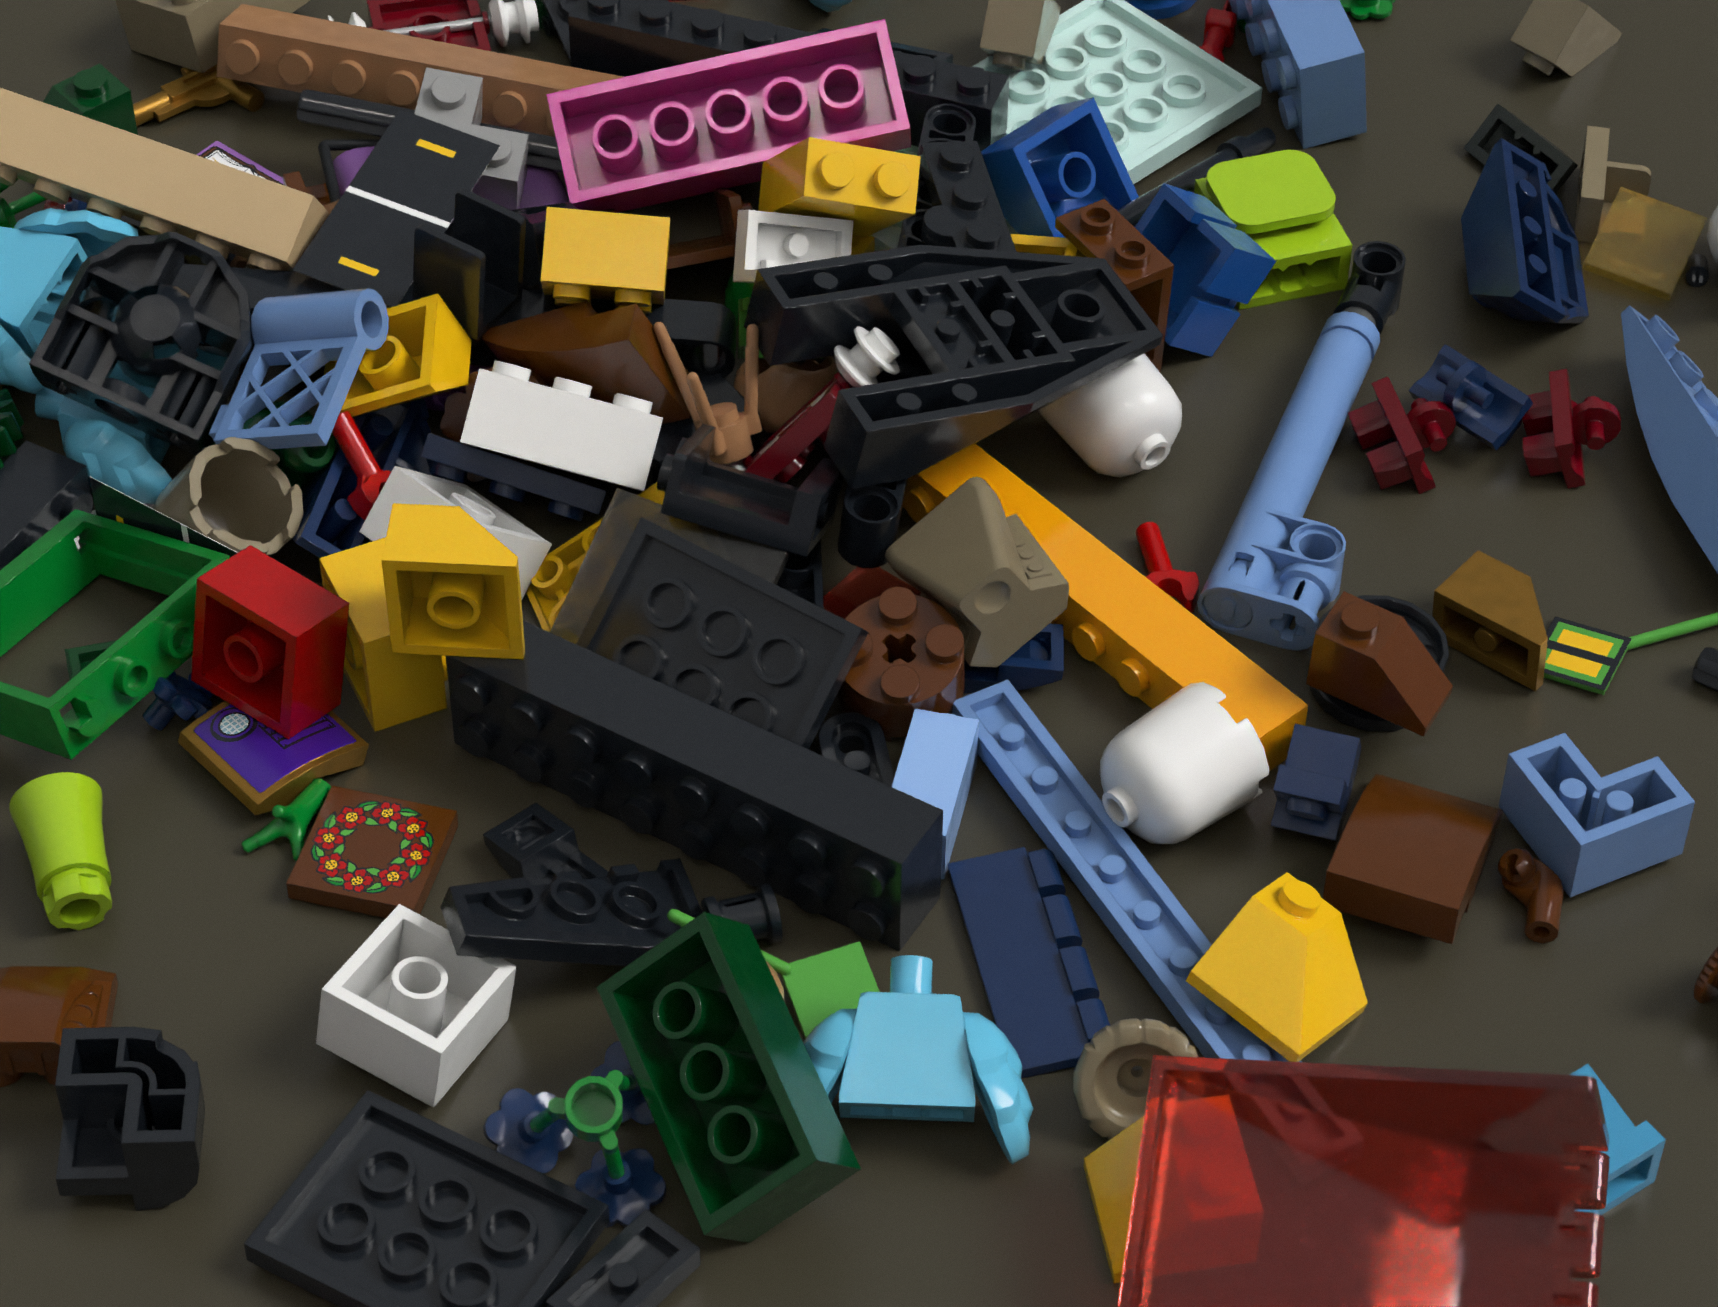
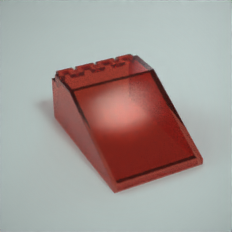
M1153 1055L1117 1307H1598L1599 1286L1585 1281H1572V1278L1594 1279L1601 1275L1605 1218L1597 1213L1578 1212V1209L1601 1210L1606 1207L1610 1157L1598 1151H1609V1134L1597 1080L1590 1076Z

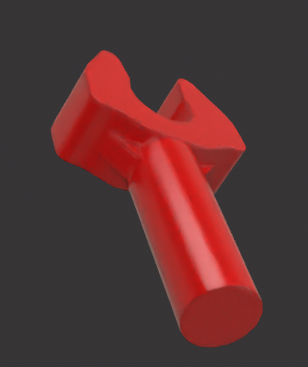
M345 411L339 414L332 433L357 477V486L348 495L347 499L353 510L362 519L366 520L392 471H383L379 467L350 412Z
M1145 522L1139 525L1135 533L1149 574L1145 577L1169 596L1177 598L1180 604L1193 614L1197 606L1200 584L1197 573L1173 569L1157 523Z

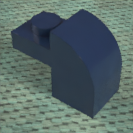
M1295 724L1285 765L1279 764L1273 791L1277 801L1271 826L1337 841L1349 804L1362 750L1360 738Z

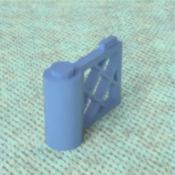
M356 289L266 297L259 300L251 314L254 348L230 403L221 405L210 429L209 435L215 444L221 443L225 438L236 437L254 440L268 449L326 446L365 351H375L381 348L386 341L389 330V317L381 295L373 289ZM329 361H337L335 368L314 383L310 380L309 376ZM291 364L290 367L261 387L269 366ZM303 381L306 384L307 388L278 409L273 404L275 400ZM319 403L311 424L288 425ZM265 407L269 409L271 414L250 429H243L246 420L256 415Z

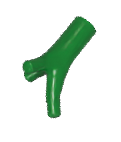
M316 778L289 805H275L272 809V815L275 819L262 830L242 841L243 850L246 853H250L280 837H286L290 840L293 859L297 861L304 846L307 827L312 818L321 810L331 786L325 780Z

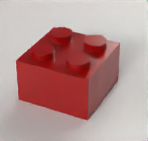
M250 545L197 578L191 680L285 738L290 739L341 704L349 602Z

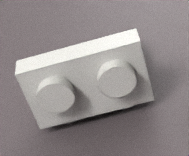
M738 210L733 282L754 283L757 269L851 255L853 220L756 210Z

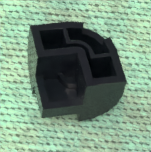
M141 1027L63 1028L55 1083L63 1117L56 1173L59 1195L132 1194L136 1211L165 1207L184 1198L198 1182L205 1102L198 1062H193L185 1050L164 1040L162 1030Z

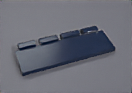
M1025 847L948 863L949 877L994 1024L1005 1034L1016 1050L1023 1066L1021 1078L1075 1067L1084 1045L1090 1042L1093 1035L1100 1029L1111 1025L1104 1004L1098 999L1100 992L1086 950L1081 946L1083 941L1069 898L1064 895L1066 889L1054 853L1049 849H1041L1028 852L1027 855Z

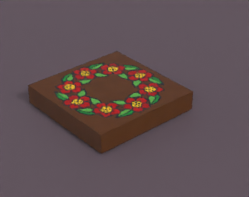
M332 785L287 880L288 897L290 899L387 918L401 904L420 915L459 826L457 810Z

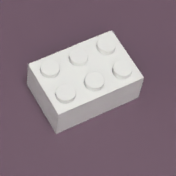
M497 360L494 361L492 371L479 368L460 439L461 444L634 490L644 491L663 417L650 414L653 402L620 393L614 395L612 404L589 398L592 386L560 377L554 379L552 388L529 382L530 369Z

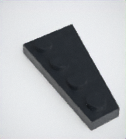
M680 858L661 860L657 870L639 872L634 864L612 866L606 877L583 879L578 871L555 873L550 884L533 885L523 877L450 886L440 906L457 956L587 963L608 966L629 965L682 928L668 920L667 913L671 909H677L694 918L702 914Z

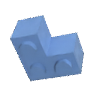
M1566 733L1508 754L1499 801L1500 809L1503 810V813L1542 863L1548 866L1560 878L1563 889L1569 897L1576 896L1681 855L1695 805L1694 799L1658 756L1601 777Z

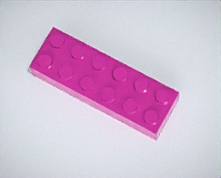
M885 19L546 94L569 201L579 210L601 211L613 208L619 213L713 192V189L731 188L761 181L763 162L808 137L887 151L911 148V128Z

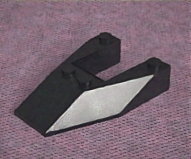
M915 245L757 269L744 323L745 329L750 324L758 326V347L770 366L834 356V348L837 345L851 350L857 344L854 329L860 326L869 332L874 327L880 329L895 345L912 343L933 373L931 375L838 391L824 449L851 489L908 479L1161 344L1163 338L1162 333L1109 263L1103 258L931 245Z

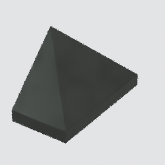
M1498 103L1464 147L1467 152L1485 165L1493 146L1501 138L1546 165L1551 177L1547 184L1555 194L1578 166L1565 152Z

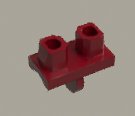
M1567 368L1549 372L1550 390L1528 395L1533 405L1522 418L1528 436L1522 438L1525 461L1531 477L1562 471L1568 489L1584 486L1586 484L1582 444L1587 445L1591 450H1599L1606 443L1616 438L1621 430L1620 413L1616 406L1596 396H1589L1582 403L1577 404L1571 400Z
M1388 376L1371 383L1377 400L1348 412V416L1363 450L1393 437V442L1366 453L1380 489H1386L1409 479L1413 480L1419 494L1436 488L1424 461L1425 454L1422 448L1430 447L1432 451H1440L1446 447V439L1453 433L1456 426V418L1451 408L1441 401L1428 402L1425 398H1418L1412 402L1411 410L1406 415Z

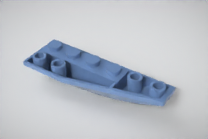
M1629 305L1621 313L1626 365L1636 413L1647 447L1672 503L1718 573V398L1701 381L1704 375L1698 366L1685 353L1680 350L1678 351L1674 346L1680 340L1673 329L1658 315H1654L1648 320Z

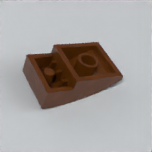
M586 300L492 327L482 336V340L501 362L530 369L531 372L539 374L545 381V384L551 388L556 377L565 378L592 386L589 397L612 404L614 395L620 393L653 402L650 414L663 417L662 424L690 418L689 410L661 350L660 343L653 330V325L636 303L597 314Z
M1376 774L1358 800L1326 871L1323 899L1338 911L1453 944L1464 912L1467 913L1501 822L1503 810Z

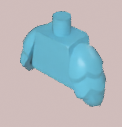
M53 208L34 212L16 223L14 228L0 226V385L13 386L21 391L33 394L46 388L40 384L32 373L29 362L52 322L55 312L81 264L88 257L103 252L125 237L138 236L136 228L122 220L105 216L99 212L88 210L67 211Z
M166 343L154 346L155 359L168 358L180 351L176 344ZM198 346L196 349L198 357L195 360L221 371L230 354L216 347ZM116 363L109 378L118 379L137 388L149 399L155 390L154 388L139 385L123 373L118 363ZM44 388L36 393V415L39 418L57 420L59 422L66 457L86 465L88 478L90 476L145 505L155 504L159 494L172 481V478L160 465L170 446L169 443L48 388Z
M916 955L893 957L890 965V992L861 993L857 1009H840L827 1016L804 1040L805 1048L831 1104L839 1091L840 1118L974 1122L976 1093L987 1120L1008 1161L1014 1164L1029 1155L1030 1133L1028 1122L1033 1106L1028 1091L1021 1080L1023 1066L1020 1058L1005 1034L992 1021L979 1013L963 1012L960 996L932 994V959Z

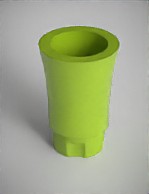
M73 772L52 773L29 781L12 796L9 803V812L24 843L32 868L37 895L44 904L49 922L58 929L72 928L83 930L102 922L105 914L112 908V897L109 890L112 880L106 856L102 825V789L89 776Z

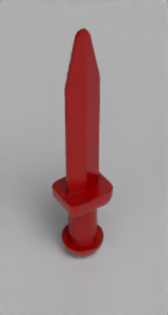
M1225 0L1222 10L1210 8L1207 11L1204 41L1199 46V48L1223 63L1225 61L1222 54L1224 47L1230 48L1236 37L1237 15L1232 12L1230 0Z

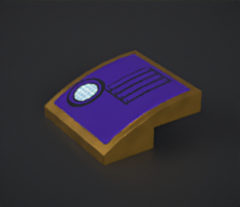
M226 701L215 706L180 732L178 743L254 815L272 811L275 805H289L313 779L363 766L369 744L332 710L292 738L287 739Z

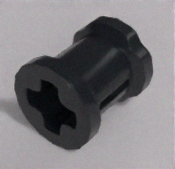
M769 883L757 885L756 892L719 901L714 896L705 897L701 900L702 913L707 912L748 924L756 941L767 939L770 944L782 942L783 930L775 894Z

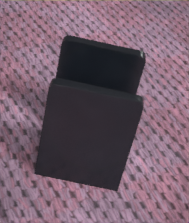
M462 188L455 194L454 238L426 224H420L414 230L412 301L438 293L468 336L478 340L522 300L525 218L516 212Z

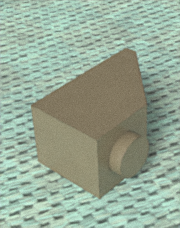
M989 0L979 48L988 56H993L992 64L998 67L1024 71L1026 62L1041 65L1057 25L1061 7L1055 0Z
M1533 0L1510 41L1526 52L1521 61L1547 76H1550L1554 68L1572 77L1616 44L1622 32L1590 6L1579 0Z

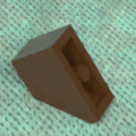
M1343 591L1315 633L1306 681L1307 685L1416 734L1425 736L1450 697L1453 685L1402 616Z

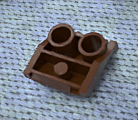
M10 966L0 968V1087L15 1083L25 1073L43 1075L50 1084L55 1086L63 1028L111 1027L118 988L116 973L78 966Z

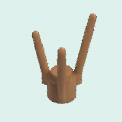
M656 322L653 330L693 419L695 431L703 423L716 427L709 454L710 460L723 465L748 457L754 450L750 435L762 431L758 414V326L750 324L746 329L744 411L739 412L736 404L732 402H723L710 406L699 376L695 372L687 374L664 323Z

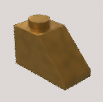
M1478 550L1434 590L1432 616L1446 634L1448 646L1536 692L1543 685L1548 637L1531 577Z

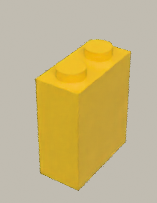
M808 137L763 162L758 211L853 220L852 235L868 237L915 215L921 156Z

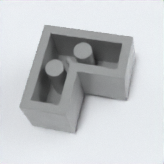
M426 67L414 114L500 145L471 192L509 210L519 209L527 177L529 134L480 126L482 120L483 77Z

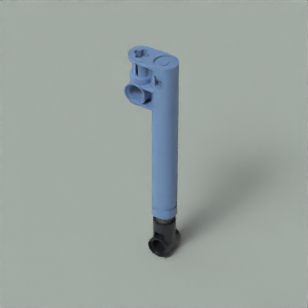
M1372 241L1360 245L1354 252L1352 273L1333 315L1326 320L1197 601L1198 610L1203 619L1218 630L1283 649L1296 651L1307 649L1313 645L1314 635L1320 622L1317 617L1318 611L1328 606V603L1335 600L1339 594L1346 540L1343 534L1335 527L1303 518V515L1378 349L1380 335L1389 316L1395 314L1399 309L1406 257L1403 251L1396 245L1388 242ZM1295 616L1296 626L1293 630H1290L1289 626Z

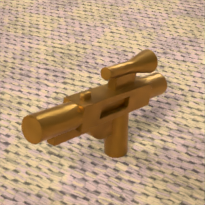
M217 64L204 73L183 67L181 68L183 77L160 86L161 92L134 103L133 108L136 126L138 127L153 119L161 122L194 106H217L229 100L236 102L251 112H255L263 105L264 94L246 82L217 77Z

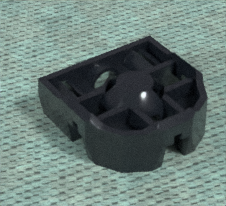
M177 232L125 237L103 252L88 257L81 264L29 365L32 373L42 386L196 456L201 452L209 436L210 429L221 405L226 404L234 388L242 362H248L254 348L251 331L252 309L249 295L224 257L217 250ZM184 254L189 257L193 254L201 258L202 263L207 264L192 295L172 285L184 263ZM88 286L93 292L118 303L111 321L78 307L80 303L79 297L83 290H87ZM173 340L180 350L168 358L155 359L154 346L164 345ZM200 343H207L230 354L221 371L195 360L198 357L196 349ZM116 363H118L123 373L137 384L155 389L150 399L137 388L118 379L109 378Z

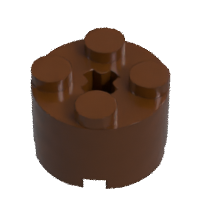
M892 587L885 590L879 597L859 605L845 618V620L863 628L869 633L838 691L843 713L857 712L876 720L882 727L887 742H892V737H907L915 709L952 714L953 703L955 700L962 698L964 692V637L959 625L947 610L930 599L915 595L907 588Z

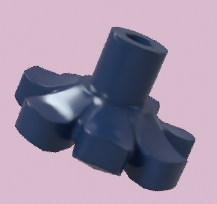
M174 671L166 679L163 677L158 678L153 689L156 698L142 714V717L153 728L163 731L176 714L186 721L192 716L197 719L211 710L213 702L204 691L192 689L194 686L186 678L176 674Z

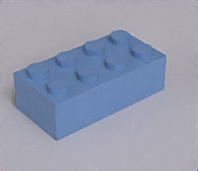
M1230 0L1232 12L1236 13L1237 21L1244 19L1246 22L1245 34L1252 56L1261 55L1263 60L1261 63L1262 74L1269 93L1277 91L1280 97L1278 98V106L1283 125L1286 130L1294 128L1303 149L1367 132L1365 52L1340 0Z

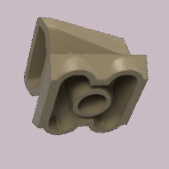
M980 477L968 479L890 545L885 553L888 564L904 581L919 590L922 597L942 606L955 619L964 637V658L969 666L997 668L1067 609L1069 583L1018 515L1015 513L1006 517L997 494Z

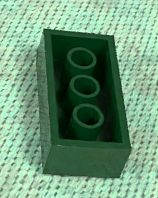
M703 912L596 987L705 1236L751 1243L861 1170L748 924Z

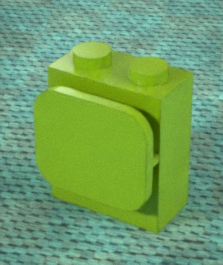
M1281 150L1217 163L1208 170L1206 178L1195 179L1194 193L1208 198L1237 225L1235 229L1245 232L1276 260V263L1249 303H1236L1239 310L1343 290L1349 277L1353 245L1334 214L1335 193L1312 156L1298 150Z

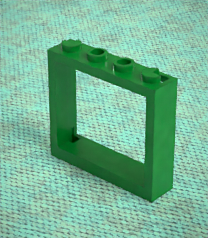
M75 509L0 570V657L100 574L159 592L169 597L50 698L0 681V735L72 760L151 692L159 677L166 679L193 655L197 578L229 559L230 555ZM77 536H79L78 543L80 545V549L77 548L74 539ZM70 702L73 708L62 717L59 710Z

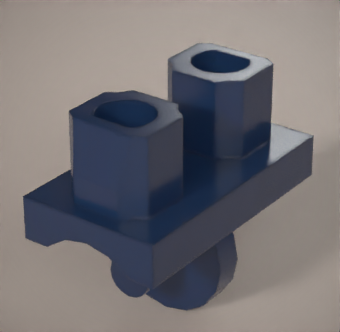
M1446 344L1438 352L1429 371L1408 390L1415 400L1425 398L1428 402L1441 401L1446 403L1456 418V426L1496 451L1499 447L1507 444L1521 426L1523 416L1533 405L1528 395Z

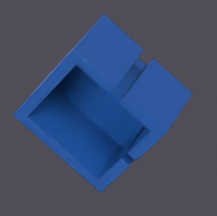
M1164 183L1135 228L1174 264L1165 341L1170 346L1212 357L1240 316V313L1234 306L1237 302L1249 303L1276 263V260L1245 232L1235 229L1237 225L1208 198Z

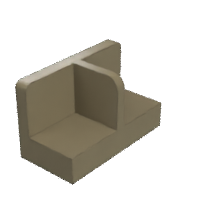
M1587 125L1579 169L1574 223L1575 235L1579 242L1635 249L1641 248L1644 237L1645 209L1651 183V171L1643 165L1607 161L1610 128Z

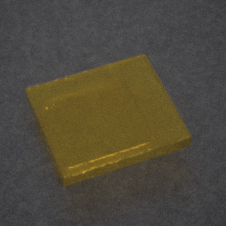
M1620 187L1584 261L1582 269L1670 301L1706 225L1707 217Z

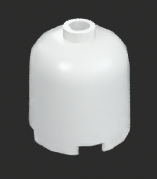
M1145 353L1038 410L1051 427L1090 468L1099 474L1114 477L1133 475L1142 470L1152 469L1162 463L1168 456L1182 423V404L1177 394Z
M1205 682L1190 683L1120 731L1104 749L1100 760V779L1104 791L1102 796L1103 806L1114 823L1120 827H1126L1133 834L1149 843L1176 844L1197 834L1263 793L1262 789L1259 788V781L1269 775V766L1264 747L1248 718L1236 723L1228 711L1219 704L1220 701L1226 698V695L1220 689Z

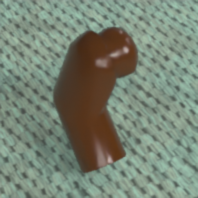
M1522 848L1508 850L1498 862V872L1502 876V884L1507 891L1527 908L1524 930L1526 936L1539 943L1554 941L1559 933L1564 893L1560 878L1544 863L1533 858L1529 851Z

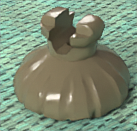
M1137 1018L1123 1019L1112 1026L1107 1025L1093 1035L1090 1042L1084 1045L1073 1073V1093L1075 1094L1081 1117L1088 1120L1089 1127L1103 1138H1113L1157 1106L1201 1100L1204 1096L1205 1075L1202 1071L1196 1048L1190 1045L1187 1036L1177 1028L1169 1027L1159 1020L1147 1018L1142 1020ZM1134 1066L1142 1067L1139 1070L1132 1069Z

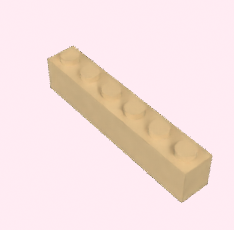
M0 88V183L14 186L16 179L35 185L33 191L44 198L60 204H67L69 197L88 203L86 207L88 211L99 212L121 220L122 215L141 222L139 228L150 235L177 232L219 251L225 260L229 253L248 259L246 265L251 269L296 272L293 268L328 217L329 212L314 195Z

